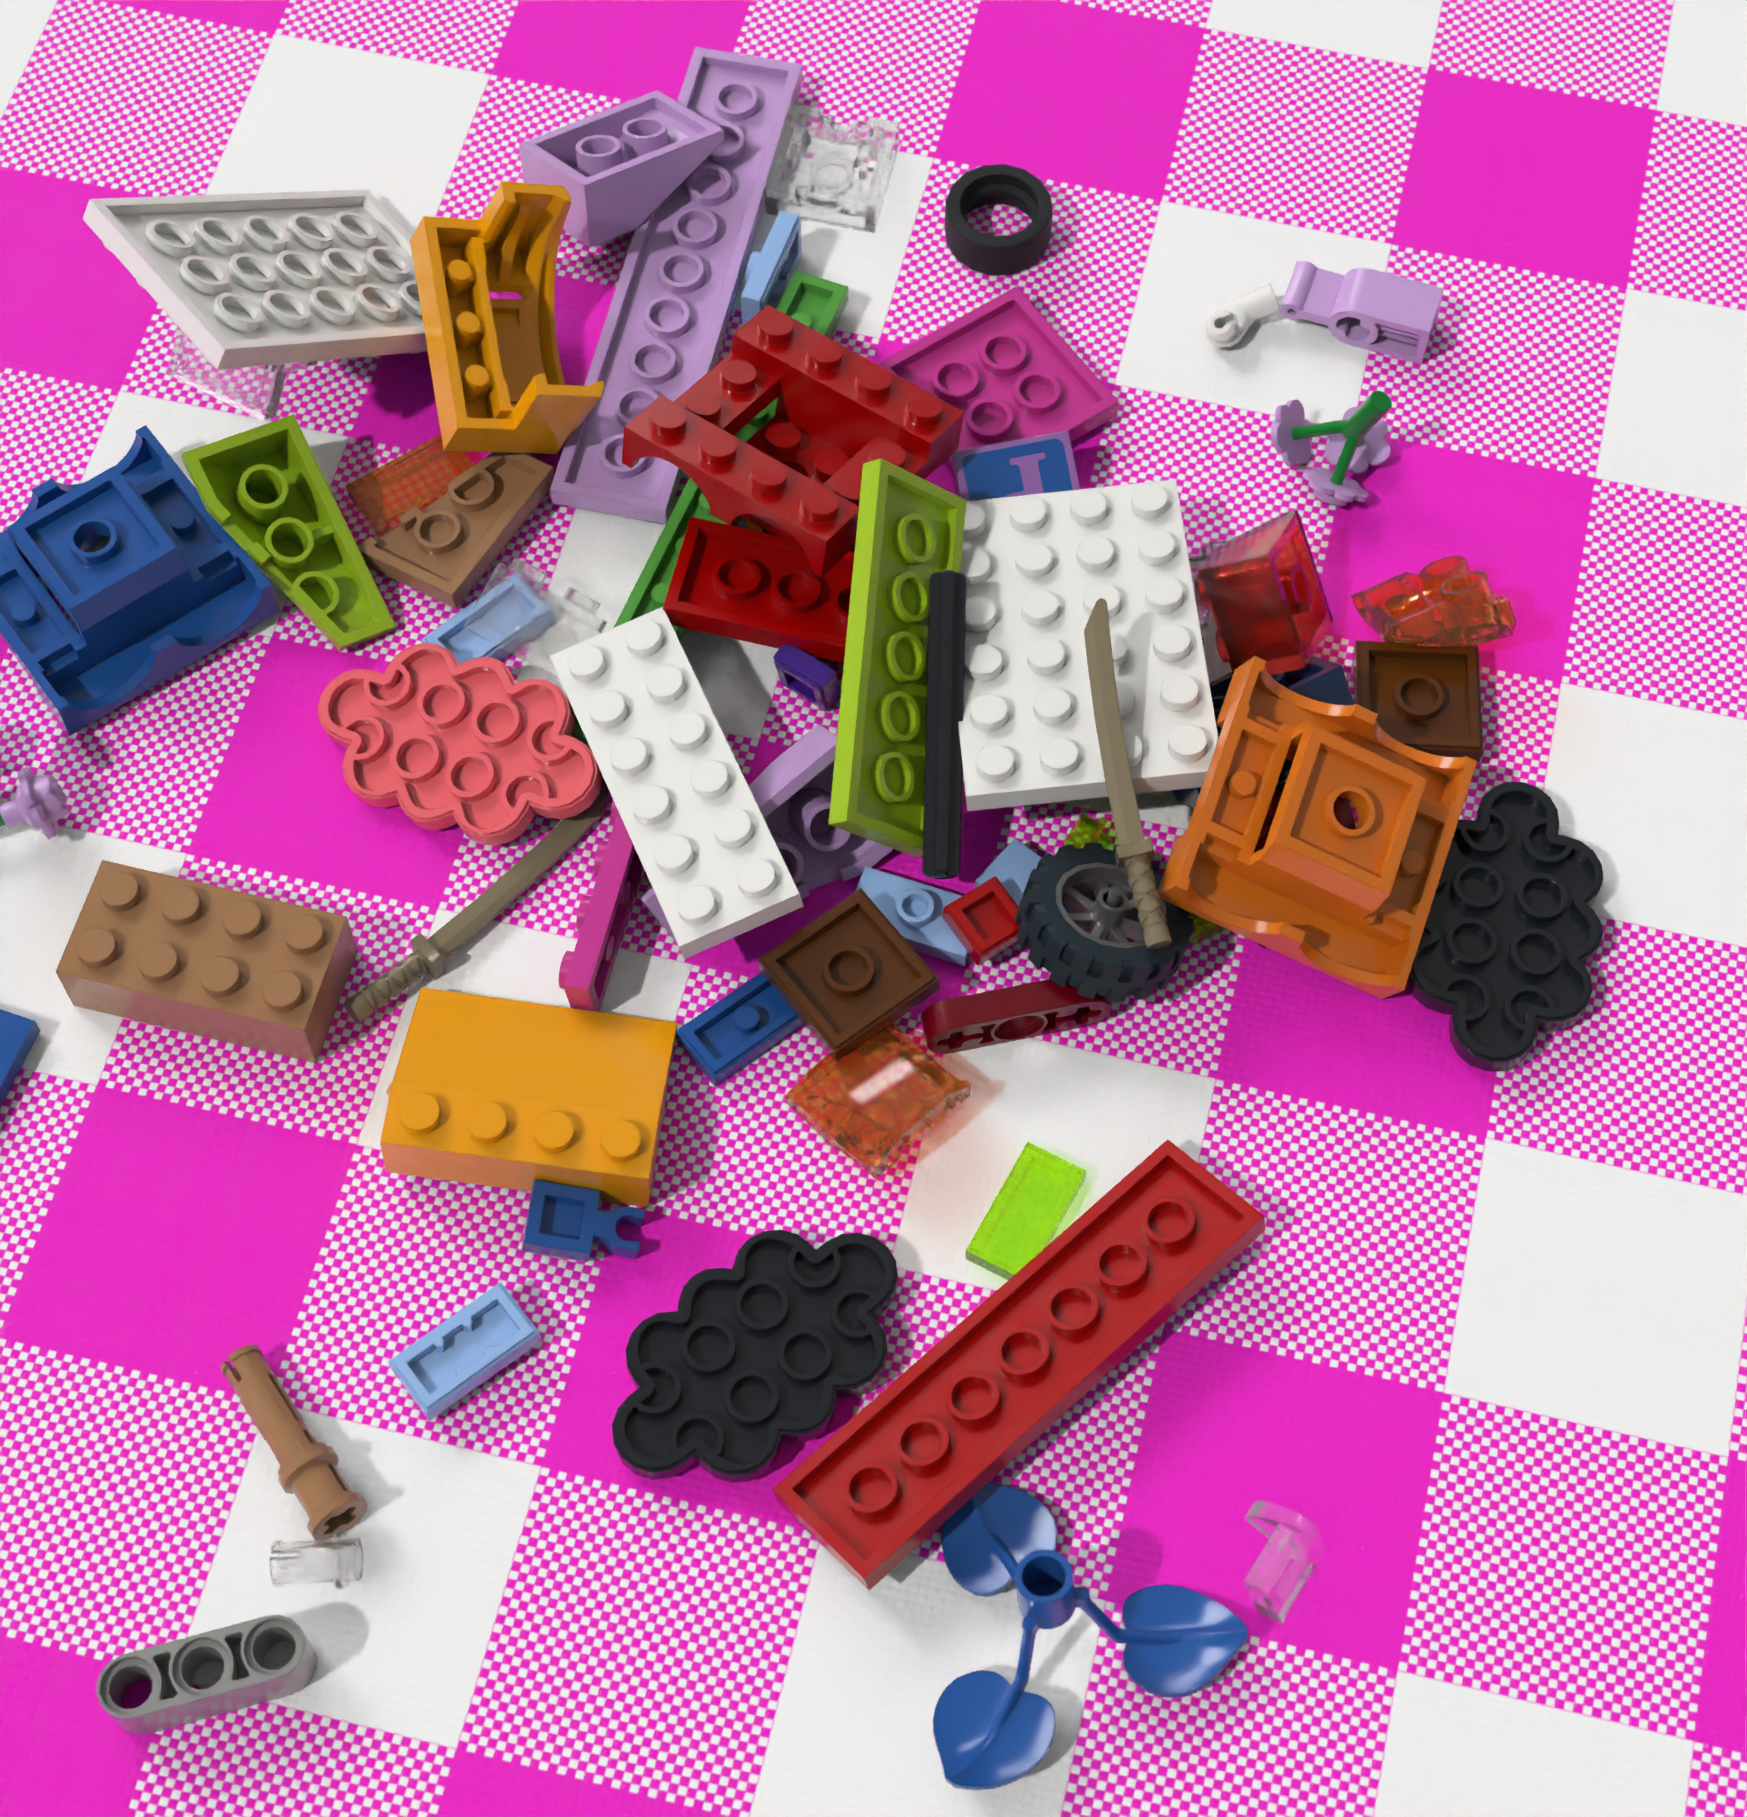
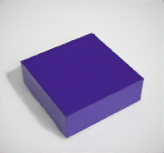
M782 644L773 656L781 684L825 712L826 710L830 712L841 698V689L836 671L796 646Z

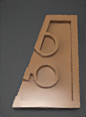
M492 452L447 483L448 492L422 510L414 506L398 517L400 524L398 527L378 541L372 536L359 544L358 548L368 567L457 609L549 492L555 476L554 468L524 453Z

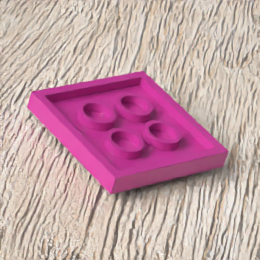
M1017 286L877 363V365L964 412L959 445L955 451L1068 430L1070 442L1116 417L1118 414L1119 401ZM949 456L944 462L952 470Z

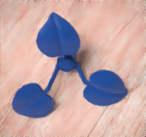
M989 1481L942 1524L944 1560L955 1582L964 1590L977 1596L990 1597L997 1595L1014 1581L1019 1610L1024 1618L1022 1621L1023 1632L1016 1676L1012 1685L996 1672L979 1670L956 1678L940 1695L933 1716V1734L946 1782L955 1788L966 1790L994 1789L1024 1777L1045 1758L1055 1735V1711L1047 1699L1034 1693L1024 1692L1029 1681L1035 1638L1039 1628L1053 1629L1062 1626L1072 1617L1075 1608H1081L1113 1642L1126 1644L1123 1654L1124 1669L1136 1685L1150 1694L1167 1698L1185 1697L1209 1685L1246 1643L1248 1638L1247 1626L1228 1608L1203 1594L1179 1586L1153 1585L1142 1588L1128 1596L1122 1609L1125 1629L1117 1627L1090 1599L1089 1590L1086 1587L1074 1586L1073 1571L1070 1563L1063 1555L1055 1552L1058 1536L1057 1528L1052 1514L1045 1505L1021 1490Z

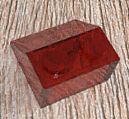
M1298 510L1286 512L1214 547L1198 569V594L1202 604L1207 608H1211L1217 626V650L1222 661L1230 664L1232 673L1254 656L1266 661L1265 668L1270 675L1306 667L1333 622V617Z

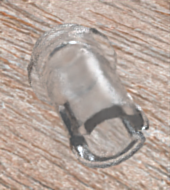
M345 1531L336 1532L333 1539L289 1542L275 1540L271 1545V1553L278 1554V1557L269 1558L270 1577L275 1587L289 1584L334 1582L337 1589H345L349 1581L361 1580L363 1573L362 1543L359 1538H348Z

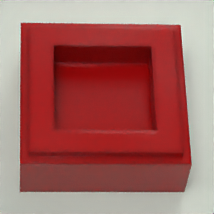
M996 876L943 908L942 918L978 966L1018 942L1017 932L1020 925L1015 924V916L1019 906Z

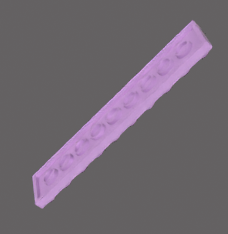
M695 46L677 102L724 130V141L635 229L584 386H588L597 381H604L605 387L601 398L593 410L566 439L550 488L552 503L660 524L667 523L683 470L657 457L640 458L633 468L622 464L624 426L661 395L674 402L716 365L801 87V64Z

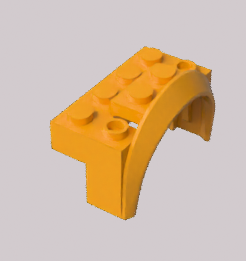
M501 181L480 220L423 216L410 240L444 451L557 454L570 433L578 428L602 396L605 387L604 381H597L588 386L566 385L560 364L555 325V270L559 241L572 202L571 196L562 185ZM489 291L495 293H519L521 299L490 298Z

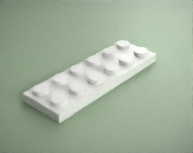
M663 607L549 656L684 959L804 907L800 893Z

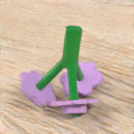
M1374 391L1359 407L1348 409L1344 413L1342 420L1310 424L1305 419L1304 408L1299 400H1289L1286 405H1279L1275 410V420L1271 425L1272 444L1277 452L1282 453L1285 465L1306 464L1311 455L1308 440L1311 437L1327 435L1330 441L1325 448V457L1331 465L1336 466L1334 471L1322 467H1316L1315 470L1305 469L1302 475L1303 478L1309 481L1308 485L1314 489L1313 494L1327 504L1345 506L1347 502H1352L1353 500L1366 502L1369 493L1359 487L1357 481L1345 476L1348 470L1353 474L1359 475L1367 470L1368 465L1378 466L1388 460L1390 445L1384 439L1388 432V426L1381 418L1391 409V399L1382 391Z

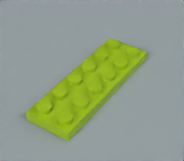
M880 458L864 463L862 469L828 825L918 858L922 857L929 578L933 573L943 572V570L960 573L967 500Z

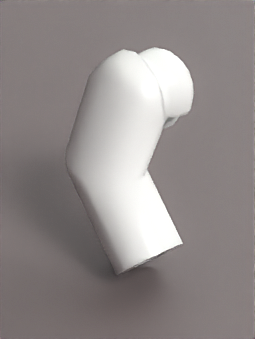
M1271 283L1219 304L1206 321L1205 332L1209 343L1220 348L1232 347L1239 343L1254 321L1280 311V306Z

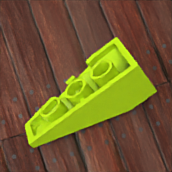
M294 414L182 453L183 463L206 511L339 651L395 630L396 625Z

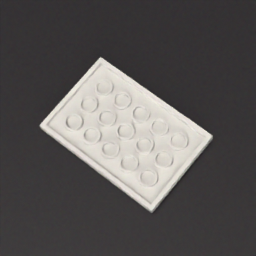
M368 189L89 199L83 216L84 222L102 240L103 245L135 277L136 282L169 315L170 320L203 353L204 358L217 370H232L241 367L264 365L278 366L287 363L330 361L333 359L375 357L402 353L416 354L428 351L410 244L412 235Z
M1176 479L966 501L960 573L964 574L967 579L963 721L958 722L967 811L1108 797L1094 718L1084 629L1099 598L1105 599L1107 602L1119 709L1135 794L1202 787L1218 742V733Z

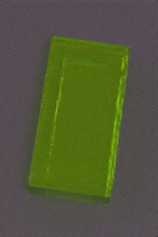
M1027 1141L968 1245L965 1259L1009 1280L1050 1244L1085 1181L1086 1170Z

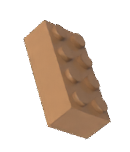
M102 860L56 969V974L73 1006L317 1063L358 949L347 916Z

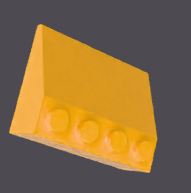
M421 988L393 1077L380 1140L385 1171L530 1192L534 1180L598 1190L600 1191L599 1201L649 1208L676 1039L677 1022Z

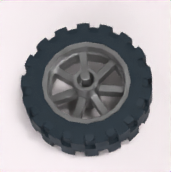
M1094 842L1085 843L1083 848L1078 849L1073 844L1062 846L1058 849L1055 856L1050 853L1043 856L1039 860L1037 868L1032 870L1016 912L1015 924L1020 925L1017 932L1018 941L1021 947L1028 946L1030 950L1029 960L1038 970L1044 967L1051 973L1049 979L1063 988L1066 984L1078 988L1076 994L1094 999L1095 994L1106 996L1109 1002H1124L1126 996L1132 995L1136 1000L1151 996L1155 987L1159 990L1165 988L1171 981L1173 974L1176 973L1193 933L1194 919L1188 918L1190 912L1161 899V908L1163 907L1165 923L1169 928L1172 943L1159 949L1148 950L1143 936L1144 930L1140 925L1137 914L1138 909H1136L1133 900V890L1130 889L1128 882V872L1125 871V867H1117L1115 859L1116 846L1113 850L1103 849L1102 843ZM1150 860L1151 871L1153 870L1156 881L1155 887L1159 889L1163 875L1157 871L1159 866ZM1063 905L1068 906L1076 913H1067ZM1127 938L1132 939V940H1135V941H1137V942H1130V943H1129V941L1127 940Z

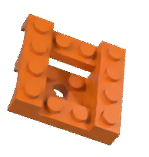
M1254 656L1235 669L1216 722V726L1222 728L1187 831L1175 840L1158 889L1160 899L1381 1000L1402 992L1406 987L1477 761L1467 756L1458 758L1438 756L1409 747L1392 738L1381 729L1376 720L1377 713L1358 704L1335 705L1297 694L1274 680L1265 668L1266 661ZM1286 758L1293 763L1265 846L1254 853ZM1337 797L1345 798L1355 806L1358 813V824L1355 830L1345 828L1337 821L1334 815V802Z

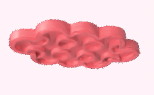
M421 643L409 646L398 653L388 665L384 674L365 669L343 672L331 680L321 693L317 707L319 722L335 743L347 749L342 767L344 779L358 799L370 806L388 808L400 805L411 822L422 829L436 831L458 823L467 837L479 844L496 846L511 842L523 834L535 814L555 819L577 816L589 808L599 795L603 780L602 773L589 747L576 738L571 737L575 725L574 711L560 687L548 680L534 678L516 682L506 665L495 658L479 657L459 664L451 651L439 644Z

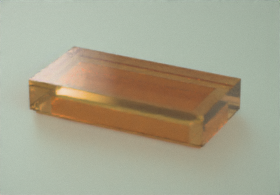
M440 434L346 485L350 500L380 538L400 525L398 517L414 506L422 510L448 492L447 483L474 466V464L464 451H444Z

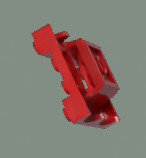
M767 305L733 334L731 353L674 402L662 395L659 396L624 426L622 464L633 468L640 458L657 457L676 465L690 476L701 489L709 504L711 515L729 525L734 523L738 516H742L799 550H804L811 565V572L822 578L855 546L863 464L882 458L925 480L958 449L964 412ZM777 398L775 416L745 442L734 436Z

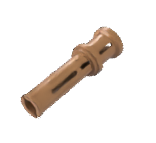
M254 1344L246 1345L232 1352L228 1358L235 1367L233 1368L229 1361H223L220 1370L236 1391L244 1408L280 1464L278 1471L280 1485L285 1493L296 1495L310 1518L307 1528L314 1540L322 1541L345 1532L366 1513L368 1508L366 1500L361 1493L351 1492L336 1468L339 1458L333 1448L327 1446L326 1443L317 1442L314 1436H312L298 1410L270 1369L271 1367L264 1358L259 1346Z

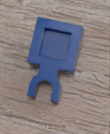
M534 1180L521 1251L588 1262L593 1243L603 1245L613 1255L636 1259L640 1242L621 1239L616 1233V1227L622 1223L641 1226L645 1210L619 1207L610 1212L598 1210L600 1191Z

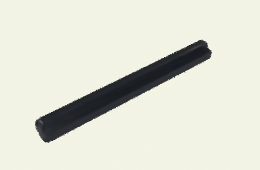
M951 570L933 573L929 578L922 872L926 877L935 879L955 878L959 875L961 866L963 766L958 722L963 721L967 579L964 574Z

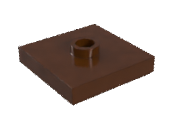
M1376 641L1355 642L1353 650L1354 704L1377 713L1376 720L1381 729L1392 738L1409 747L1444 757L1458 758L1467 756L1480 762L1483 754L1478 646Z
M861 888L757 959L758 968L836 1062L940 990V979Z

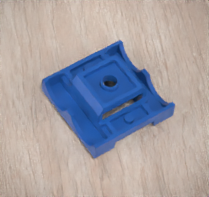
M146 425L136 430L133 445L117 465L84 483L67 485L58 483L51 478L32 489L31 500L23 514L0 533V637L33 680L39 695L69 736L279 612L270 582L245 550L206 511L196 488ZM106 537L110 538L109 543L103 549L96 552H84L85 549ZM40 576L43 579V581L46 583V585L49 587V589L52 591V593L55 595V597L58 599V601L61 603V605L73 619L78 628L79 633L76 631V629L73 627V625L70 623V621L67 619V617L64 615L62 610L59 608V606L56 604V602L53 600V598L50 596V594L47 592V590L44 588V586L41 584L37 577Z

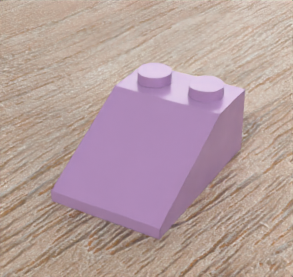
M656 90L520 143L523 183L564 186L571 196L572 202L563 230L589 247L606 245L612 242L615 237L638 228L724 141V130Z

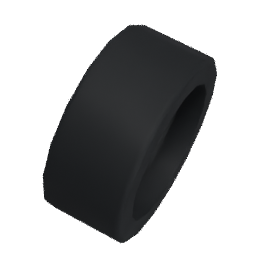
M1006 164L984 165L966 172L951 186L945 201L946 244L958 261L974 271L989 275L1014 274L1029 268L1045 254L1051 238L1053 216L1051 195L1040 179L1022 168ZM1005 204L1016 207L1027 214L1032 223L1024 230L1012 235L993 236L981 233L966 222L965 217L972 210L984 205Z

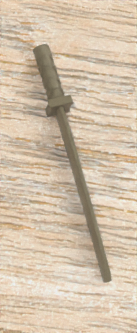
M1099 598L1084 629L1099 748L1119 844L1115 848V859L1117 867H1125V871L1128 872L1127 878L1130 889L1133 890L1132 896L1135 907L1138 909L1139 922L1144 930L1145 944L1148 950H1153L1170 945L1172 939L1169 928L1165 923L1166 917L1163 907L1161 908L1159 892L1155 887L1156 881L1153 870L1151 871L1150 860H1153L1154 854L1151 838H1144L1130 773L1114 673L1107 602L1105 599Z
M606 783L601 784L599 795L589 808L577 816L563 819L517 864L427 940L421 933L411 939L413 953L405 957L404 961L401 960L390 968L389 972L379 976L378 979L374 980V983L364 987L360 993H356L344 1002V1007L349 1015L357 1023H361L373 1014V1011L380 1009L392 997H396L405 990L406 986L412 985L421 978L422 974L425 975L429 972L436 980L446 973L443 960L492 921L538 880L602 817L608 796Z

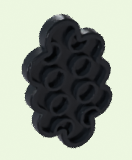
M1505 782L1492 787L1482 797L1474 820H1458L1406 983L1413 997L1426 1008L1450 1015V1042L1457 1055L1470 1066L1484 1071H1505L1517 1066L1528 1055L1537 1030L1559 1031L1572 1026L1584 1014L1592 994L1591 976L1585 965L1595 956L1603 936L1601 921L1590 907L1595 902L1604 879L1600 860L1595 852L1582 841L1558 835V810L1552 799L1538 787L1524 782Z
M785 1230L763 1231L749 1238L739 1249L732 1269H705L692 1276L683 1286L679 1298L678 1311L657 1313L643 1320L630 1335L626 1347V1362L628 1374L637 1390L630 1394L619 1406L612 1423L613 1443L622 1464L634 1474L654 1480L671 1478L686 1470L697 1461L702 1468L717 1479L731 1483L746 1482L768 1471L777 1460L782 1441H810L823 1434L832 1423L837 1397L857 1396L872 1388L883 1375L888 1359L886 1334L876 1318L882 1315L893 1302L898 1287L897 1264L889 1248L875 1237L861 1233L841 1234L825 1242L815 1250L810 1243L796 1233Z

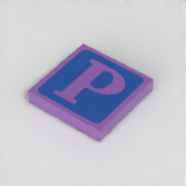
M1068 430L954 451L950 455L957 495L967 501L1080 489Z

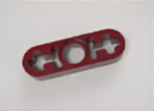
M1049 979L946 999L927 1007L921 1013L920 1018L928 1049L934 1053L947 1054L1090 1026L1108 1016L1111 1007L1106 996L1095 994L1094 999L1076 994L1078 988L1066 984L1063 988Z

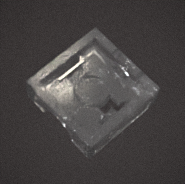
M790 103L764 188L766 214L777 216L779 211L783 210L799 215V219L803 221L875 233L899 149V122L869 117L867 123L853 121V124L850 126H840L833 121L831 116L822 115L820 108ZM796 159H812L810 171L797 169L795 174ZM872 162H876L875 168L871 167ZM854 168H859V179H855Z

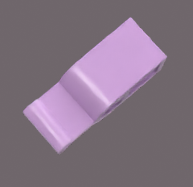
M1297 261L1281 304L1280 314L1291 320L1301 318L1327 325L1331 334L1346 344L1422 364L1437 319L1444 288L1369 268H1355L1342 275L1317 268L1311 262Z

